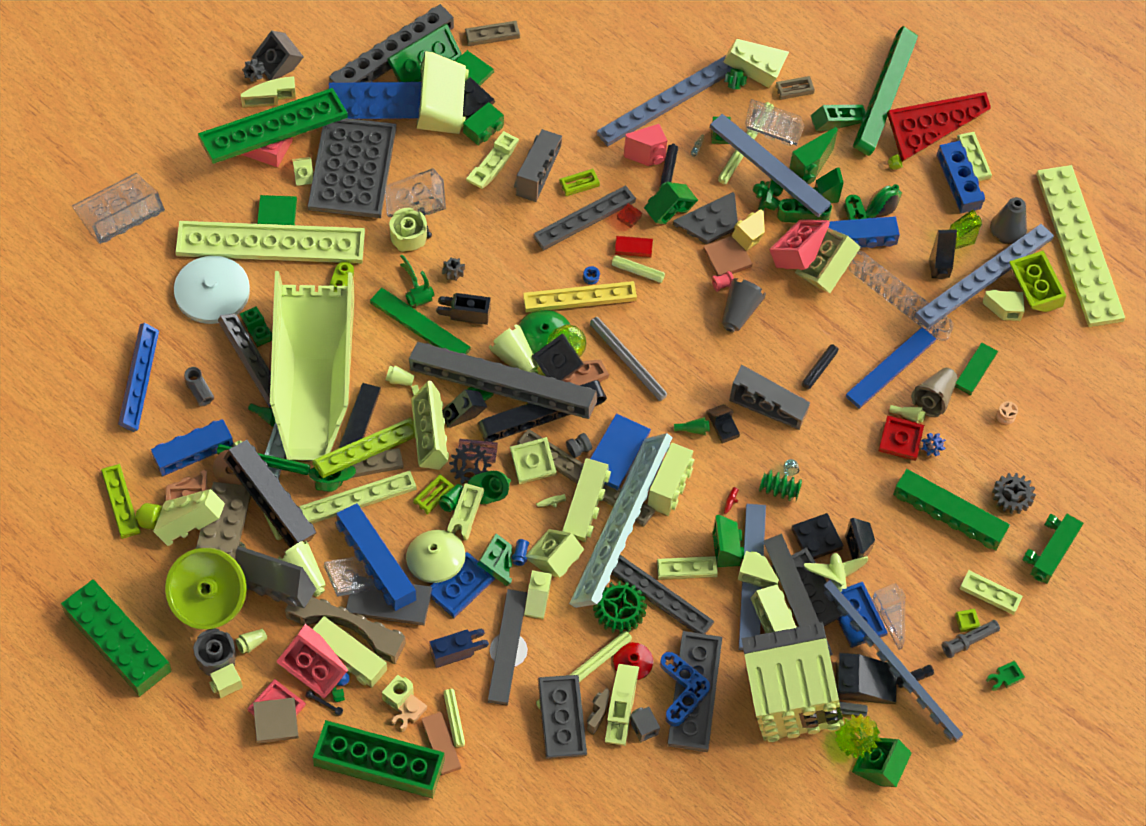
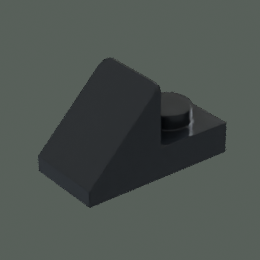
M723 404L706 411L721 443L740 437V432L732 419L733 410Z

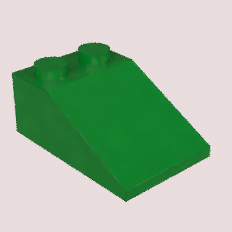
M837 127L792 152L789 169L807 184L815 181L831 155L838 132Z

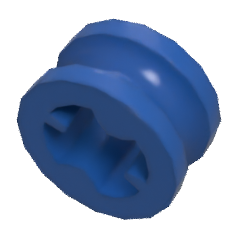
M589 266L584 270L583 280L585 283L592 285L599 281L600 271L598 268ZM588 273H590L591 275L595 274V277H588Z

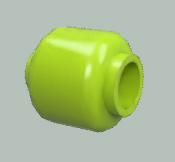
M144 503L136 512L139 526L154 530L162 511V506Z

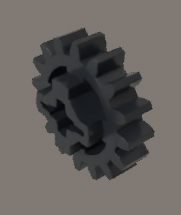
M470 443L469 448L463 444V450L460 451L456 448L455 450L458 454L451 455L454 462H449V464L454 466V468L450 472H456L454 478L458 479L460 477L462 484L465 480L469 482L471 479L464 476L467 472H473L477 475L488 472L486 470L487 467L492 466V464L487 463V460L491 457H485L484 454L487 451H480V445L475 449L473 448V443ZM473 451L477 454L475 456H467L465 452ZM459 458L462 460V467L460 468V470H458L457 466ZM478 458L474 463V469L468 468L463 471L467 466V460L473 461ZM483 459L484 463L482 471L479 469V461Z

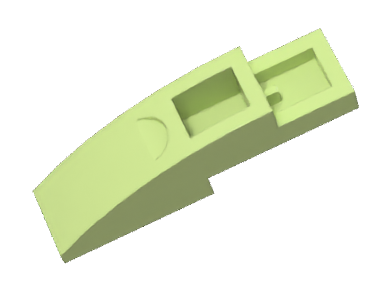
M618 665L609 707L605 743L626 746L639 671L637 666Z

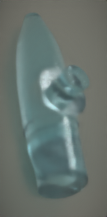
M703 134L694 143L691 151L692 156L698 154L704 141Z

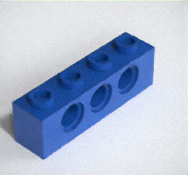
M960 141L939 145L937 157L960 213L980 210L985 201V195L979 188L978 178L974 176L973 166L967 159L965 147H962Z

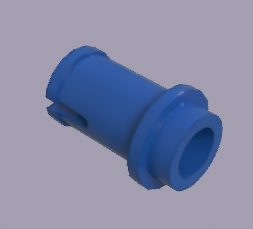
M518 539L516 542L515 553L511 557L513 564L523 566L527 562L526 553L529 546L527 540Z

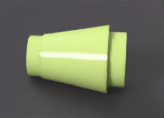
M389 366L385 380L389 381V384L412 386L415 375L397 366Z
M263 629L241 634L235 640L236 645L242 654L245 652L249 653L267 640V635Z

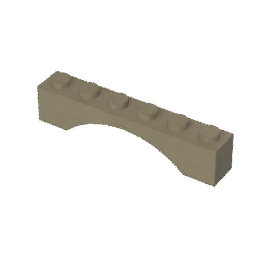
M312 596L305 608L288 605L285 609L286 618L301 625L318 623L325 616L334 624L357 632L370 644L377 656L393 664H396L406 644L405 636L402 632L395 629H387L379 622L373 623L368 621L363 615L349 613L346 608L341 606L335 607L325 599L319 600Z

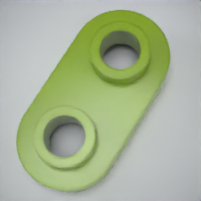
M341 262L336 266L330 282V286H334V292H337V284L348 286V272L352 273L354 277V267L351 263Z

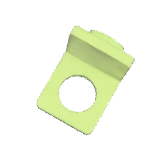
M311 158L292 159L296 185L312 184L313 169Z

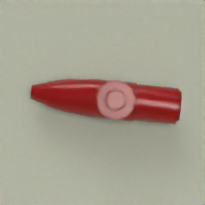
M736 487L732 488L726 500L724 514H727L733 504L739 501L736 499L739 491Z

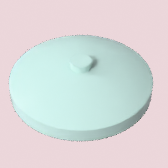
M205 256L188 263L179 272L174 284V295L179 309L188 318L200 323L216 324L219 323L220 315H237L243 310L249 299L250 285L247 274L235 261L222 256Z

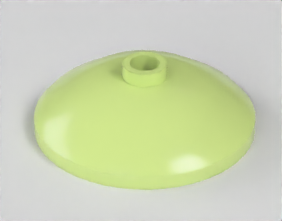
M445 530L424 532L410 543L406 553L407 566L416 578L424 582L439 583L449 580L464 565V545L455 534Z

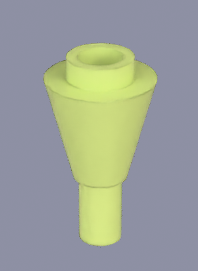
M891 405L889 409L890 413L901 415L911 422L923 423L925 418L923 407L901 408Z

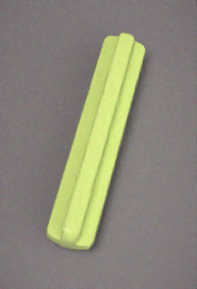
M619 256L613 257L612 266L660 283L664 280L665 273Z
M447 689L444 691V699L454 747H463L465 740L454 689Z

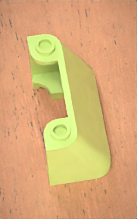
M425 51L421 64L422 83L417 129L460 133L463 122L466 119L462 117L464 86L469 73L465 65L433 52Z

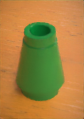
M456 484L440 497L439 506L444 511L451 512L456 509L463 486Z

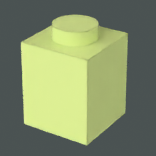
M233 663L210 674L212 680L209 682L213 693L218 692L220 698L243 688L242 681Z

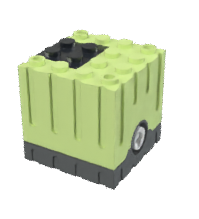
M823 622L741 638L756 718L764 741L775 742L782 737L796 738L803 733L816 734L823 729L837 730L840 726H844Z

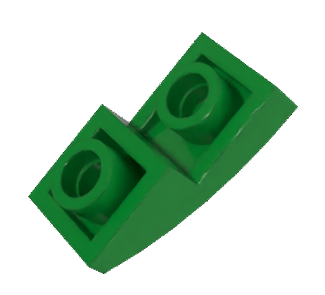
M257 306L240 313V317L257 347L272 341V332L266 325L264 317Z

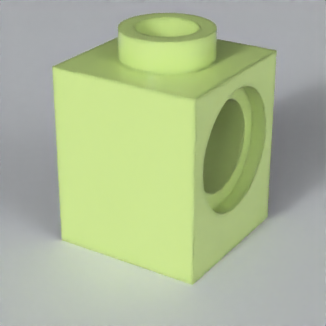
M397 675L383 690L382 700L398 711V708L411 694H414L413 683L408 678H402ZM397 689L404 690L402 694L394 693Z

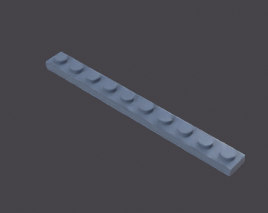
M726 55L597 130V135L608 147L625 137V134L634 132L724 79L726 73L732 69L731 66L723 62Z
M1040 224L917 311L915 318L927 329L1011 270L1009 261L1035 253L1049 243L1054 235Z
M828 581L824 585L825 596L831 602L834 600L837 603L838 611L842 616L845 617L847 615L851 620L850 625L856 632L861 631L865 636L863 640L869 647L874 646L878 651L876 653L878 658L883 663L886 661L891 666L889 668L891 673L896 678H902L905 682L902 684L910 694L913 692L916 695V701L921 708L929 710L931 713L929 716L936 725L941 724L945 729L943 730L945 736L950 741L952 739L955 742L959 741L963 737V733L832 581Z

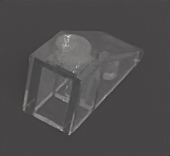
M897 583L876 590L872 600L898 650H900L905 643L906 597L904 591L901 588L899 589Z

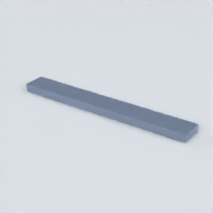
M721 114L710 124V128L814 215L819 217L830 207L831 203L724 114Z
M746 504L744 556L746 551L757 552L764 556L763 541L765 537L766 505ZM743 581L739 650H743L741 638L760 635V619L750 598L757 590H761L762 587Z

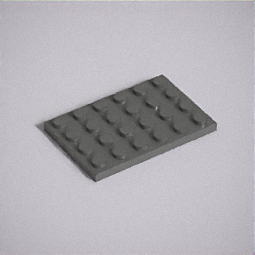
M346 118L323 126L308 210L381 218L397 128L396 124Z

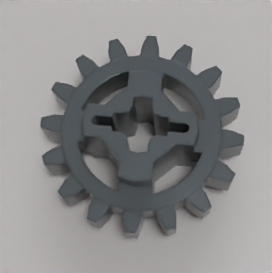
M1010 473L1007 474L1006 478L1001 476L999 481H996L992 491L995 494L993 500H998L997 507L1002 505L1003 511L1005 512L1009 509L1010 514H1013L1014 510L1018 514L1021 513L1022 509L1027 511L1029 506H1032L1036 496L1033 493L1035 487H1030L1031 480L1025 481L1024 475L1019 478L1018 473H1015L1014 477Z

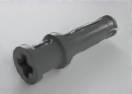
M991 620L967 634H958L956 638L942 642V649L948 658H953L954 654L966 651L970 645L999 632L1000 626L996 620Z

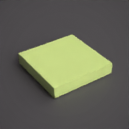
M547 437L510 447L519 485L557 475Z

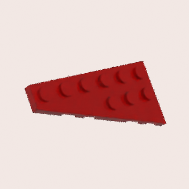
M987 92L889 110L887 115L901 161L907 160L991 109Z

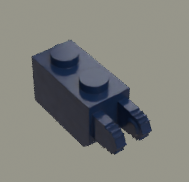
M466 629L429 641L430 653L435 667L439 668L470 658L474 655L475 651L486 648L489 645L487 640L472 642V640L485 634L484 629L470 632Z

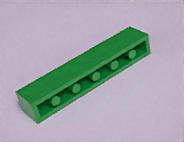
M909 469L905 470L893 493L900 501L913 505L915 509L926 512L933 519L948 524L950 528L961 531L968 538L975 539L985 547L997 551L1010 527V524Z

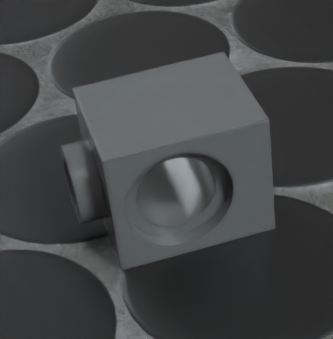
M641 707L632 712L630 724L640 743L659 735L660 726L650 707L644 709Z

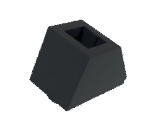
M465 389L442 410L443 418L447 427L451 428L476 418L487 408V405L480 391Z

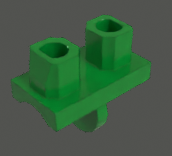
M772 179L766 183L760 181V184L758 183L753 186L756 198H761L758 209L763 211L765 208L775 211L779 206L780 200L772 196L779 197L783 192V188Z

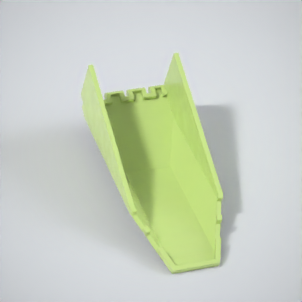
M275 271L270 404L287 460L313 461L330 453L348 407L355 296L353 275L348 272V286H337V292H334V286L319 285L318 292H315V285H300L299 291H296V285H282L279 271Z

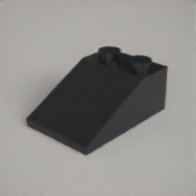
M839 653L836 661V688L839 700L896 704L897 678L889 670L891 666L887 662L883 663L880 660L860 654Z

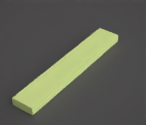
M407 471L299 507L306 519L313 524L337 516V512L356 503L362 508L417 490L411 472Z

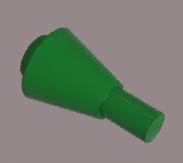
M253 403L249 405V411L258 414L271 427H274L276 421L272 408L259 407Z
M702 417L686 423L674 424V431H687L706 436V432H710L709 420Z

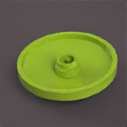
M198 548L186 552L171 566L166 579L165 593L170 609L184 624L196 629H214L230 622L241 610L246 597V580L240 565L229 554L215 548ZM208 584L210 585V591L207 590Z

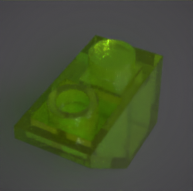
M974 209L950 225L949 230L957 229L955 249L969 246L976 242L982 221Z

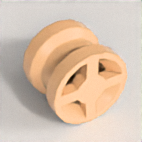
M1003 402L997 412V420L1003 425L1012 424L1018 414V407L1013 402Z

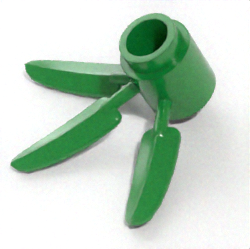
M400 255L404 261L400 265L410 275L414 286L409 292L405 293L409 306L418 307L432 302V297L435 296L434 291L429 285L424 271L420 273L424 284L419 286L409 261L405 256Z

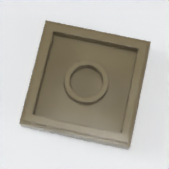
M295 698L253 702L257 743L299 738Z

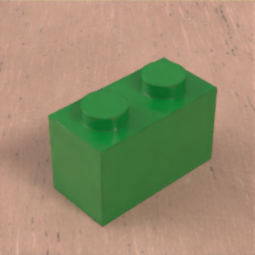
M488 102L463 122V133L479 146L482 142H486L492 134L503 128L504 114Z

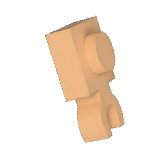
M411 694L398 708V712L401 715H396L392 719V725L401 721L403 725H401L400 731H405L408 721L410 720L415 723L427 710V705Z

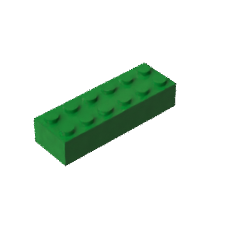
M94 579L61 603L66 616L139 697L172 672L169 661Z
M325 720L313 755L315 767L431 799L434 797L445 761V752Z

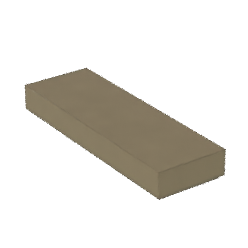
M517 21L465 29L468 46L520 38Z

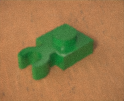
M1014 660L999 667L996 671L997 674H990L986 681H996L997 684L992 687V691H996L1000 688L1001 684L1004 683L1005 687L1008 688L1023 681L1025 676Z

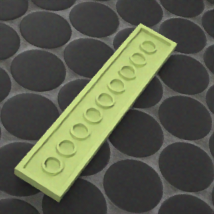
M1072 165L1038 170L1036 175L1088 327L1124 322L1125 315Z
M179 221L176 256H222L235 259L363 264L365 228Z

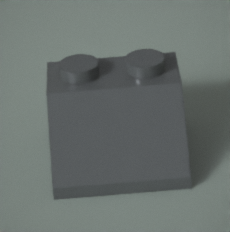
M271 30L252 55V58L257 59L259 63L263 62L264 70H266L264 74L269 80H274L293 71L304 56L286 33Z

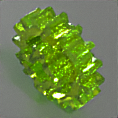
M853 714L851 720L845 718L846 723L844 726H840L841 731L835 732L838 736L835 740L840 750L844 751L846 756L851 754L853 758H856L857 754H860L863 758L864 752L871 754L870 749L872 747L877 748L875 741H880L878 736L880 730L876 722L872 721L870 716L864 718L862 714L858 718Z

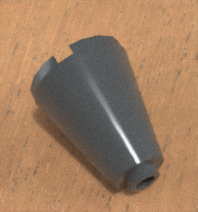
M1011 198L991 221V233L1000 242L1013 244L1027 233L1026 203L1021 198Z
M734 278L730 283L722 321L724 329L729 332L739 331L766 296L765 292L761 293L762 289L759 286L744 279L742 282H737L738 278Z

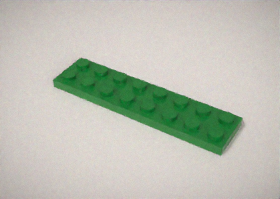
M330 88L198 133V138L212 164L346 119L348 118V113L334 89Z

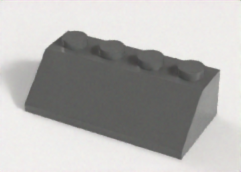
M241 546L237 547L235 560L244 573L247 591L252 590L260 596H270L273 600L280 602V600L284 601L292 607H306L316 591V587L303 567Z

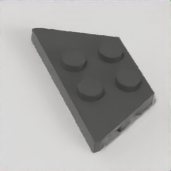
M734 192L673 220V225L687 230V234L697 237L699 241L705 244H709L735 230L734 226L738 222Z

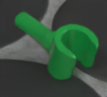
M335 686L332 689L333 700L335 702L344 701L343 689L336 690Z

